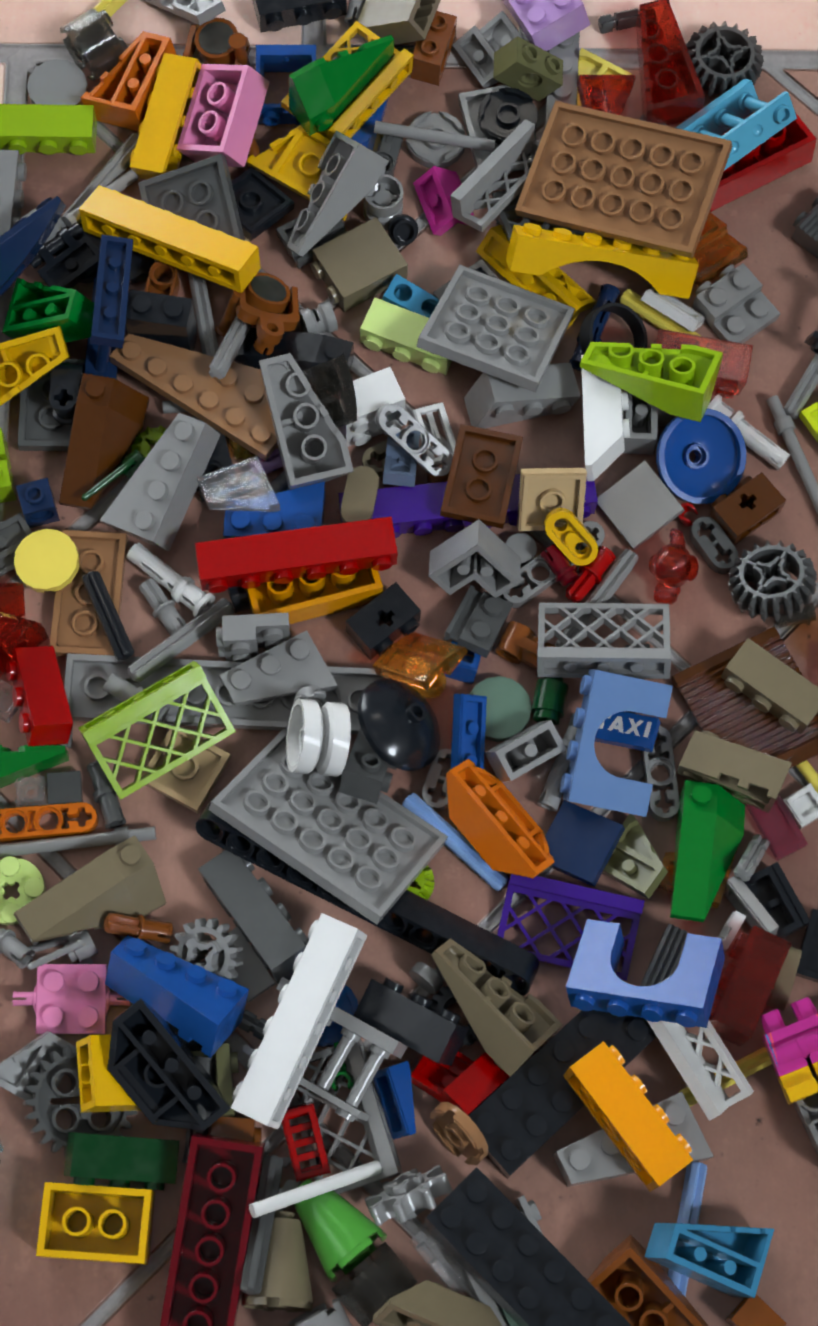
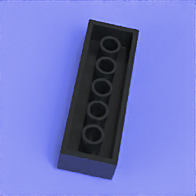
M581 1010L469 1115L485 1137L489 1150L487 1157L507 1179L585 1106L563 1076L568 1068L603 1041L608 1047L613 1045L620 1052L625 1060V1063L622 1065L625 1068L657 1037L647 1020L628 1015L619 1017L609 1012L596 1010Z
M477 1167L425 1218L423 1226L519 1326H632Z

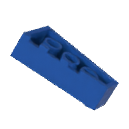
M129 935L111 951L105 985L132 1004L142 998L165 1021L179 1029L178 1036L187 1042L193 1039L202 1045L201 1052L210 1058L242 1022L249 992L248 988L230 979H225L205 970L201 966L187 962L170 952H165L145 943L141 939Z

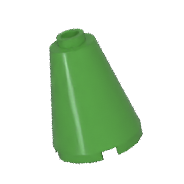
M311 1178L307 1179L298 1187L309 1184L313 1181L311 1180ZM334 1190L294 1204L326 1276L331 1282L338 1280L335 1275L338 1271L342 1270L346 1275L368 1258L377 1249L373 1242L378 1237L382 1242L387 1237V1234L379 1226H376L373 1221Z

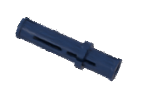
M611 284L602 285L591 311L607 303H615L620 294L619 289ZM601 311L596 316L592 331L594 342H602L600 337L611 312ZM579 332L576 338L578 344L569 363H571L573 369L582 372L580 361L581 355H584L580 345Z

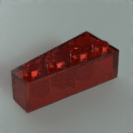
M657 0L640 4L636 22L643 119L644 121L656 124H666V126L683 122L703 108L705 100L703 89L669 0Z

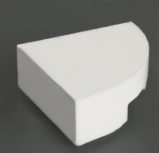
M733 911L718 936V938H722L724 951L728 949L746 918L744 914L738 911Z

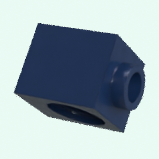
M48 478L16 486L22 512L29 528L60 521Z

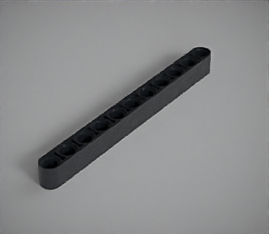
M211 801L196 822L195 828L202 838L430 954L451 938L484 961L486 971L499 979L505 976L511 980L512 984L510 987L524 996L530 991L540 966L538 958L531 952L406 890L378 925H376L209 811Z

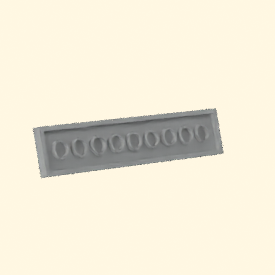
M67 653L64 689L72 719L75 721H91L122 703L116 697L102 690L105 682L113 672L137 688L142 686L146 689L192 661L197 662L202 667L207 676V681L234 728L278 731L287 729L290 712L296 697L295 694L277 697L271 701L235 706L219 675L243 662L171 659L146 679L136 683L128 675L127 669L141 657L131 656L126 660H117L115 656ZM327 666L338 685V689L331 691L322 690L326 692L324 701L344 703L348 706L351 734H358L361 728L358 719V701L362 691L378 679H394L395 669ZM202 685L189 691L186 704L203 708L207 694ZM182 696L174 701L181 702ZM210 702L208 710L216 711ZM167 704L166 706H169L170 710L162 722L173 724L175 723L179 707ZM184 709L180 726L198 727L201 712ZM207 714L204 727L225 728L219 717ZM141 721L136 722V724H148Z

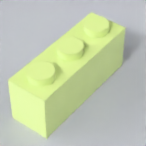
M374 297L360 327L361 343L370 350H382L392 354L399 361H410L421 365L424 370L430 373L439 372L446 375L452 363L450 359L416 347L418 338L429 320L428 317Z

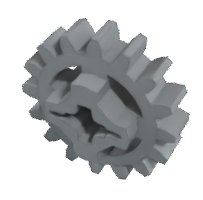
M205 918L195 919V924L191 922L183 925L185 932H179L174 935L179 944L170 946V950L176 952L178 958L201 966L205 970L225 979H234L239 976L234 967L243 965V961L237 958V953L243 951V947L235 946L234 941L237 940L239 935L228 934L230 928L228 923L218 926L217 918L208 919V921ZM209 934L215 936L217 939L212 940Z

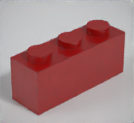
M54 646L14 648L12 660L6 664V675L8 681H13L14 685L12 699L14 707H19L20 732L25 733L28 746L68 744L73 727V719Z

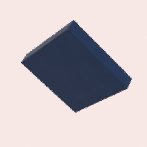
M564 800L545 835L549 852L555 861L550 868L595 887L625 830L624 826Z

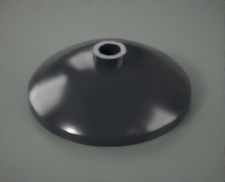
M391 678L378 679L362 691L358 701V719L362 732L372 749L384 761L405 771L421 770L432 763L440 748V730L435 713L427 700L410 685Z

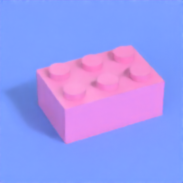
M202 64L177 150L195 163L222 154L226 157L228 166L245 167L270 81L249 65Z

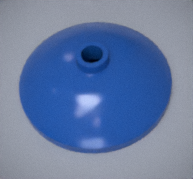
M707 408L701 422L676 416L667 424L658 441L656 451L658 472L665 486L679 499L694 504L713 503L722 494H730L742 478L746 465V445L742 433L728 416L717 410ZM691 451H694L696 455L693 462L689 459Z

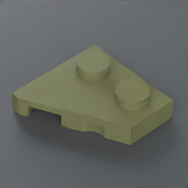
M629 814L622 824L625 830L602 873L649 899L668 871L635 816Z

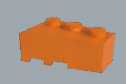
M143 31L118 57L120 62L109 73L105 71L99 77L101 82L90 93L86 91L80 97L84 105H94L97 121L139 131V125L144 120L147 111L148 96L153 91L156 81L157 66L161 63L164 53L177 55L171 38Z

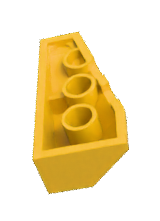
M60 326L0 343V406L69 358Z

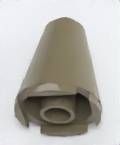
M275 1211L262 1291L256 1295H248L243 1292L242 1306L244 1308L262 1311L312 1312L313 1296L302 1222L295 1219V1213Z

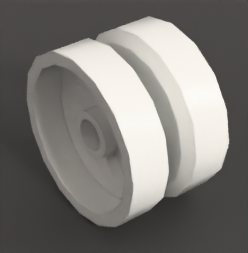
M297 699L294 702L286 734V762L289 771L292 773L309 774L316 767L317 772L323 776L338 777L342 774L346 765L351 739L350 712L346 704L326 702L320 708L315 700Z

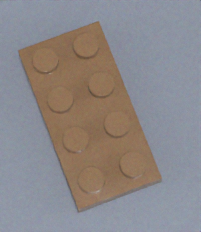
M62 530V533L68 535L78 549L79 570L70 584L62 590L55 591L49 646H54L56 656L67 657V653L115 656L82 582V577L90 571H98L101 574L120 618L128 541L127 533Z

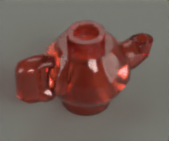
M675 528L670 530V544L663 546L649 560V571L658 581L653 598L660 604H674L681 592L680 587L687 581H693L699 569L697 558L694 555H690L685 548L686 541L683 532Z

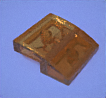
M711 212L708 214L694 254L699 264L694 283L700 287L704 282L718 277L729 265L733 264L735 266L748 257L747 247L729 235L727 224Z
M414 632L401 638L388 648L373 664V668L377 675L428 691L441 673L451 675L468 651L466 647Z

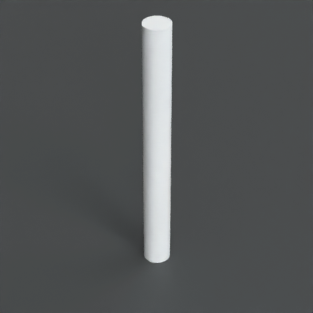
M374 1160L249 1204L250 1214L253 1218L381 1174V1164L378 1160Z

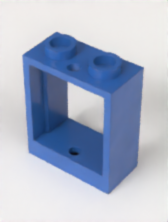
M256 45V71L263 77H265V72H295L317 60L316 45ZM264 100L258 124L276 126L278 124L301 125L294 115L281 107V104H265Z

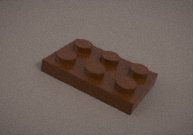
M460 424L440 516L472 523L479 519L486 526L503 529L523 437Z

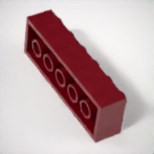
M194 1133L191 1136L160 1326H236L241 1295L240 1284L252 1223L249 1204L256 1201L265 1143L202 1133Z

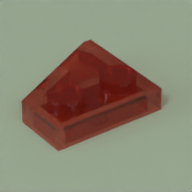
M579 75L577 87L581 106L622 115L636 80L635 75Z

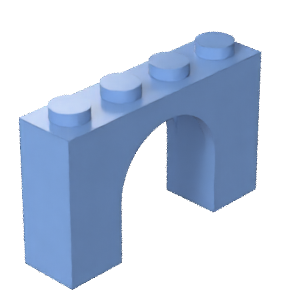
M589 669L588 675H583L580 684V694L584 695L581 708L577 707L573 719V727L577 728L575 740H570L566 759L570 760L568 773H563L560 782V793H564L563 800L643 817L647 816L653 784L617 777L607 772L596 757L594 748L595 736L600 725L608 717L618 712L629 711L658 718H667L672 685L596 669Z

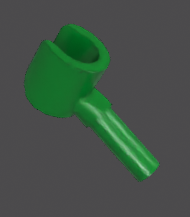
M339 1042L334 1043V1049L337 1047ZM344 1061L331 1085L335 1091H338L337 1079L340 1075L347 1078L348 1089H351L354 1084L353 1076L347 1072Z

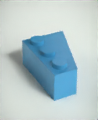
M654 1223L644 1258L732 1297L755 1298L774 1229Z

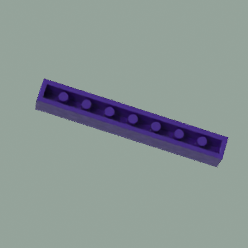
M515 474L505 523L517 526L520 474ZM587 479L583 518L595 514L598 503L595 481H587ZM447 482L418 484L415 487L399 486L378 489L372 519L392 516L395 538L406 533H414L418 536L428 535L432 531L444 529L447 532H458L472 524V522L440 516ZM344 492L338 493L341 523H344L341 519V505Z

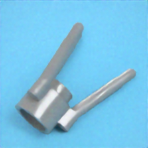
M86 929L79 933L76 931L72 935L42 942L35 947L33 945L29 946L28 948H31L34 952H39L63 944V948L29 963L27 968L32 970L66 954L72 963L78 960L77 964H93L91 956L97 954L98 951Z

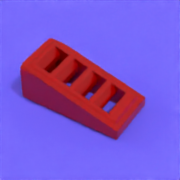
M308 1102L288 1108L281 1124L296 1182L331 1173L314 1103ZM308 1115V1122L290 1126V1119ZM312 1129L313 1135L293 1140L292 1134ZM316 1143L317 1149L297 1154L296 1148ZM319 1157L320 1164L300 1168L299 1162Z

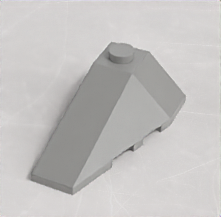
M336 130L318 164V168L322 170L317 184H311L307 194L310 195V203L308 208L303 209L299 213L287 247L303 257L375 187L376 183L383 178L389 161Z
M291 353L259 360L288 489L291 490L324 481L327 482L354 472L346 439L332 421L327 409L318 399L311 388V384Z

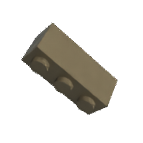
M747 638L721 675L729 689L736 693L742 692L752 700V704L757 709L765 713L770 712L777 717L779 723L788 731H796L801 735L818 713V687L749 638Z

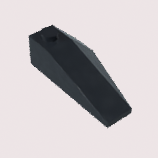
M250 328L234 359L239 364L260 369L259 360L291 353L303 373L343 359L349 374L354 359V342L322 334L284 331L280 343L275 345L273 353L266 355L267 348H265L263 354L255 350L254 343L258 336L256 328Z

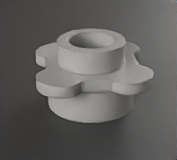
M306 686L297 691L294 702L297 699L315 700L320 708H322L327 702L324 701L326 692L322 691L318 686Z

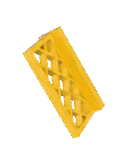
M356 21L322 58L328 62L333 60L338 52L347 50L349 54L355 53L359 47H351L350 40L357 33L365 38L367 43L380 39V37ZM394 48L392 59L327 130L323 132L318 131L317 133L331 140L337 130L352 138L410 75L414 55L405 48L401 52ZM288 93L281 101V107L292 114L289 110Z

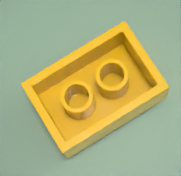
M44 1182L36 1256L52 1259L148 1265L155 1192L149 1189Z

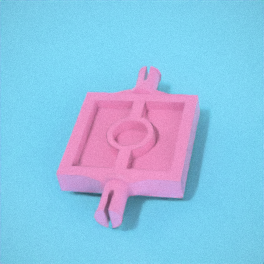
M44 964L37 967V984L34 992L13 991V998H26V1000H12L13 1006H33L36 1013V1034H43L46 1031L53 1034H106L107 1014L110 1006H131V1002L128 1000H118V998L124 997L117 992H111V989L105 985L108 964Z

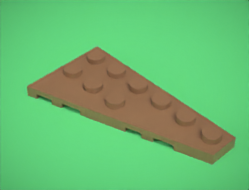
M129 333L124 338L123 348H116L111 353L110 362L264 461L269 458L278 446L261 369L232 362L226 376L219 380L217 377L212 378L209 375V365L214 358L213 356Z

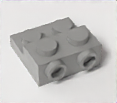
M744 263L737 268L733 264L726 267L720 273V279L713 284L710 281L704 282L696 290V297L692 306L695 311L705 316L706 319L704 321L731 352L772 324L780 316V312L761 292L762 283Z
M289 613L222 616V627H216L219 657H226V661L245 662L259 655L260 647H265L266 650H269L291 639Z

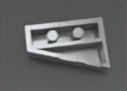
M571 363L549 364L536 392L521 388L518 385L483 372L465 395L464 401L471 426L486 429L541 416L566 413L580 398V392Z

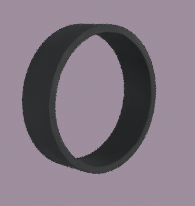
M607 303L591 311L581 324L580 345L584 354L590 342H594L593 323L601 311L612 312L620 316L627 323L633 334L634 348H647V332L642 320L636 312L624 304Z

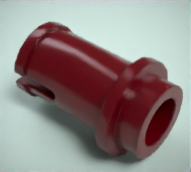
M555 544L546 548L548 552L543 551L540 554L541 558L544 559L556 576V583L560 582L562 586H565L578 577L576 572L577 566H572Z

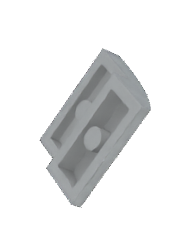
M502 10L480 30L473 26L452 45L485 89L500 82L493 78L494 53L517 36L522 39L524 38Z

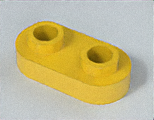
M556 508L547 514L544 520L546 534L569 561L579 566L588 565L593 562L598 554V545L594 536L579 519L566 508ZM558 519L566 521L563 527H556L554 525ZM584 542L587 545L583 550L575 549L576 544Z

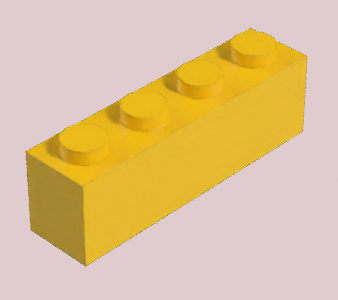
M164 53L161 63L157 66L154 88L148 96V107L144 120L139 125L137 144L130 155V168L141 179L147 180L179 168L183 154L177 150V145L202 65L197 58Z

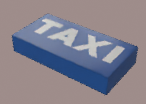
M624 711L618 712L608 717L600 725L595 736V742L652 752L661 722L659 718Z

